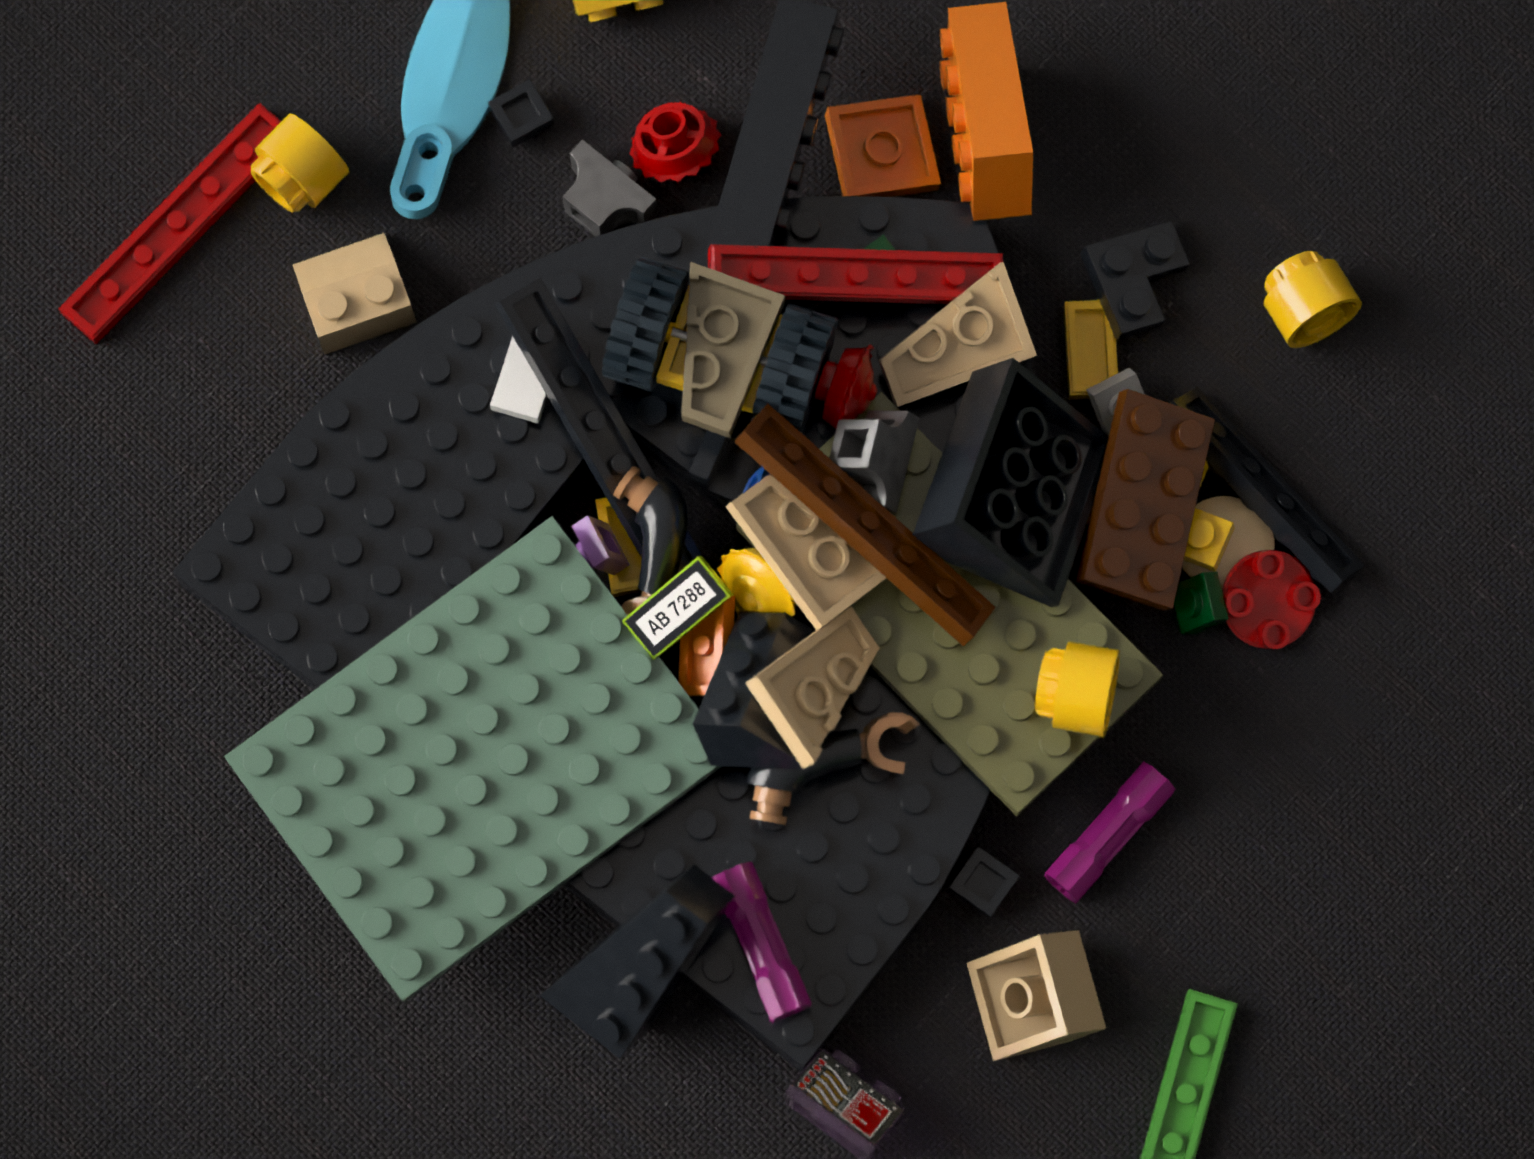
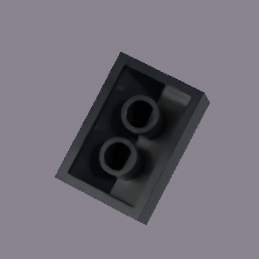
M739 612L693 722L694 729L711 766L803 769L746 685V682L815 631L814 629L787 613Z

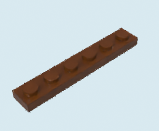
M767 404L734 441L962 646H965L976 635L996 608L933 550L913 536V533L771 405Z

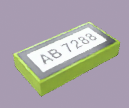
M698 556L626 616L622 622L654 660L731 598L733 594L703 556Z

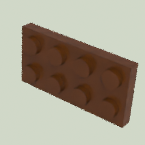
M1130 389L1119 392L1076 582L1163 611L1173 608L1215 422L1214 418Z

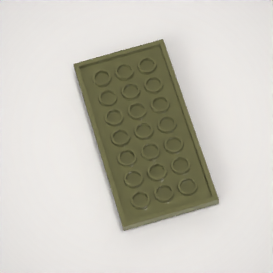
M880 392L866 411L858 416L857 420H864L868 410H900ZM918 428L897 512L891 513L912 533L916 527L942 456V452ZM835 435L820 448L828 457H830ZM737 524V525H736V530H737L754 548H756V547L753 545V543L750 541V539L747 537V535L744 533V531L742 530V528L739 526V524ZM945 561L996 607L976 635L965 646H962L886 578L850 605L879 646V650L870 667L1016 816L1100 738V736L1053 728V718L1039 716L1035 711L1039 673L1046 651L1051 648L1065 650L1068 641L1120 650L1118 680L1108 729L1163 677V674L1068 579L1059 606L1049 607Z

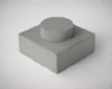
M1130 368L1086 389L1101 429L1108 436L1119 392L1130 389L1144 394L1137 374Z

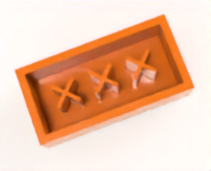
M1006 2L948 8V28L940 29L942 58H948V60L940 61L942 89H948V94L952 95V97L946 98L949 127L954 126L955 133H959L952 135V146L955 164H960L961 171H965L958 174L961 202L970 201L973 221L1032 215L1033 148Z

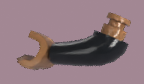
M633 466L625 474L613 494L619 500L624 496L629 499L628 506L637 512L634 521L641 526L643 535L641 571L638 588L642 593L641 596L628 600L621 606L627 615L678 574L688 527L687 503L680 489L667 477L663 478L659 483L650 476L642 479L639 476L641 470L636 466Z
M900 712L887 713L872 719L864 727L862 733H859L857 728L828 733L820 746L823 750L814 764L805 769L751 767L747 784L756 785L753 800L759 802L757 811L751 810L749 818L786 825L788 817L782 816L784 806L790 807L792 792L802 794L803 786L811 779L838 769L860 764L863 758H866L874 767L903 774L905 762L890 760L880 753L878 747L880 736L886 729L891 727L896 728L903 734H907L920 724L907 714Z

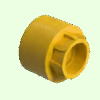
M288 114L255 148L258 158L251 165V174L257 183L278 204L290 212H299L306 204L315 208L349 173L346 163L335 149L310 125L294 114Z
M1315 251L1301 252L1288 258L1275 267L1265 280L1264 289L1268 294L1264 299V306L1291 348L1305 347L1328 337L1346 325L1362 306L1360 298L1337 261L1334 259H1324L1323 256H1320Z
M1068 641L1065 650L1051 648L1046 651L1042 660L1036 690L1035 711L1038 715L1053 718L1052 726L1056 729L1105 737L1116 692L1120 650Z

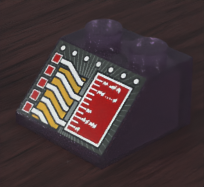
M821 1049L785 1092V1104L858 1159H872L904 1115L905 1110L897 1105L902 1098L879 1080L872 1086L859 1077L856 1073L861 1067L841 1051L836 1049L830 1055Z

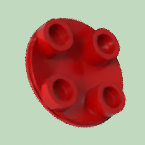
M1260 550L1243 557L1232 567L1222 588L1229 618L1226 620V623L1231 631L1248 645L1263 649H1280L1297 640L1310 625L1321 597L1319 588L1314 584L1306 567L1292 555L1278 550Z

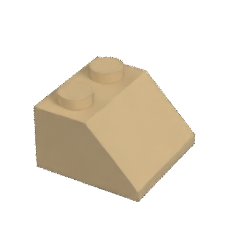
M385 233L293 264L301 292L324 354L417 323Z
M1079 930L1038 935L966 963L993 1061L1067 1043L1106 1029Z

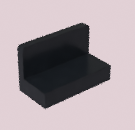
M741 410L730 438L709 430L706 431L689 470L691 486L730 502L743 494L748 480L761 465L734 441L750 424L753 413Z

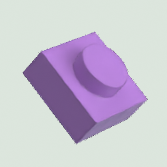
M587 515L572 525L580 541L576 544V548L592 569L595 568L615 575L630 565L608 523Z

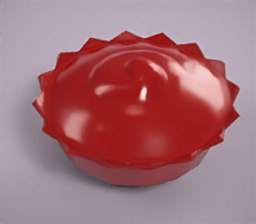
M682 102L666 103L655 107L643 116L636 128V134L632 138L633 145L629 154L634 158V168L640 169L645 178L654 177L660 183L669 179L680 182L685 176H696L701 167L711 164L712 155L719 151L717 141L721 133L716 129L717 121L708 117L706 111L698 110L694 106Z
M871 344L865 348H846L838 364L827 361L823 368L816 389L815 399L825 402L822 419L835 429H837L839 419H857L860 414L866 411L876 397L877 387L873 383L874 372L870 360L872 358L870 352L874 347Z

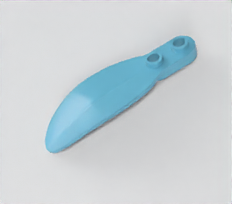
M433 0L424 18L406 69L401 102L405 141L390 185L393 207L400 215L406 218L421 219L435 211L439 204L453 157L474 136L490 110L488 102L493 100L497 94L507 59L510 33V0ZM428 150L437 153L432 159L421 157V154ZM412 193H421L422 195H424V197L417 202H412L407 199L408 196Z

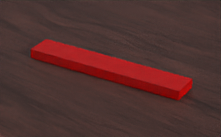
M259 103L58 308L61 314L97 344L256 181L251 174V165L258 158L255 148L281 121Z
M711 244L708 248V268L785 295V300L949 304L997 264L1003 262V253Z

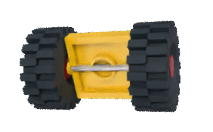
M642 256L636 260V264L631 270L630 278L627 279L624 286V293L619 300L618 310L610 328L611 333L605 348L607 351L602 363V374L604 377L651 392L657 383L683 391L690 272ZM789 303L783 315L780 314L742 408L744 411L753 413L751 421L769 404L802 434L804 433L813 406L817 400L815 399V393L826 362L830 358L838 327L837 318Z

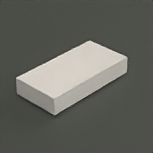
M512 336L490 407L493 411L539 424L547 395Z

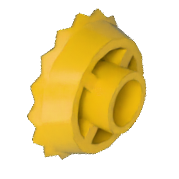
M756 548L731 549L729 554L721 556L722 564L717 568V571L721 575V580L735 596L737 615L739 612L787 613L792 617L795 616L797 603Z

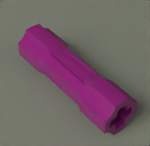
M1143 761L1119 788L1116 796L1098 817L1045 872L1044 877L1061 894L1076 904L1140 827L1149 821L1176 790L1175 787L1153 766Z
M752 861L739 864L712 877L735 895L725 913L736 931L756 979L757 990L771 1023L783 1020L811 1007L812 1003L796 966L790 959L767 904V896Z

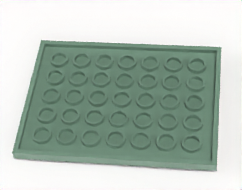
M552 516L224 756L404 1003L722 767L710 765L694 729L693 722L699 710L660 657L658 656L653 660L625 626L622 620L628 615Z

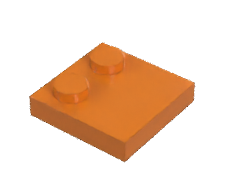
M921 94L827 108L825 118L843 196L895 197L938 190L941 181Z

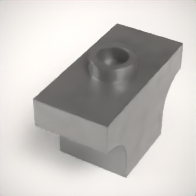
M583 139L570 152L572 170L577 174V179L562 196L565 213L596 237L609 233L622 224H639L650 221L658 215L656 198L636 183V175L624 163L616 160L612 164Z
M868 410L864 420L839 419L829 458L890 513L897 512L919 418L909 411Z

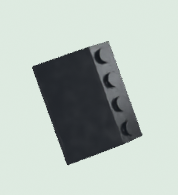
M1014 358L973 371L913 536L952 565L1049 607L1059 606L1094 503L1109 437Z

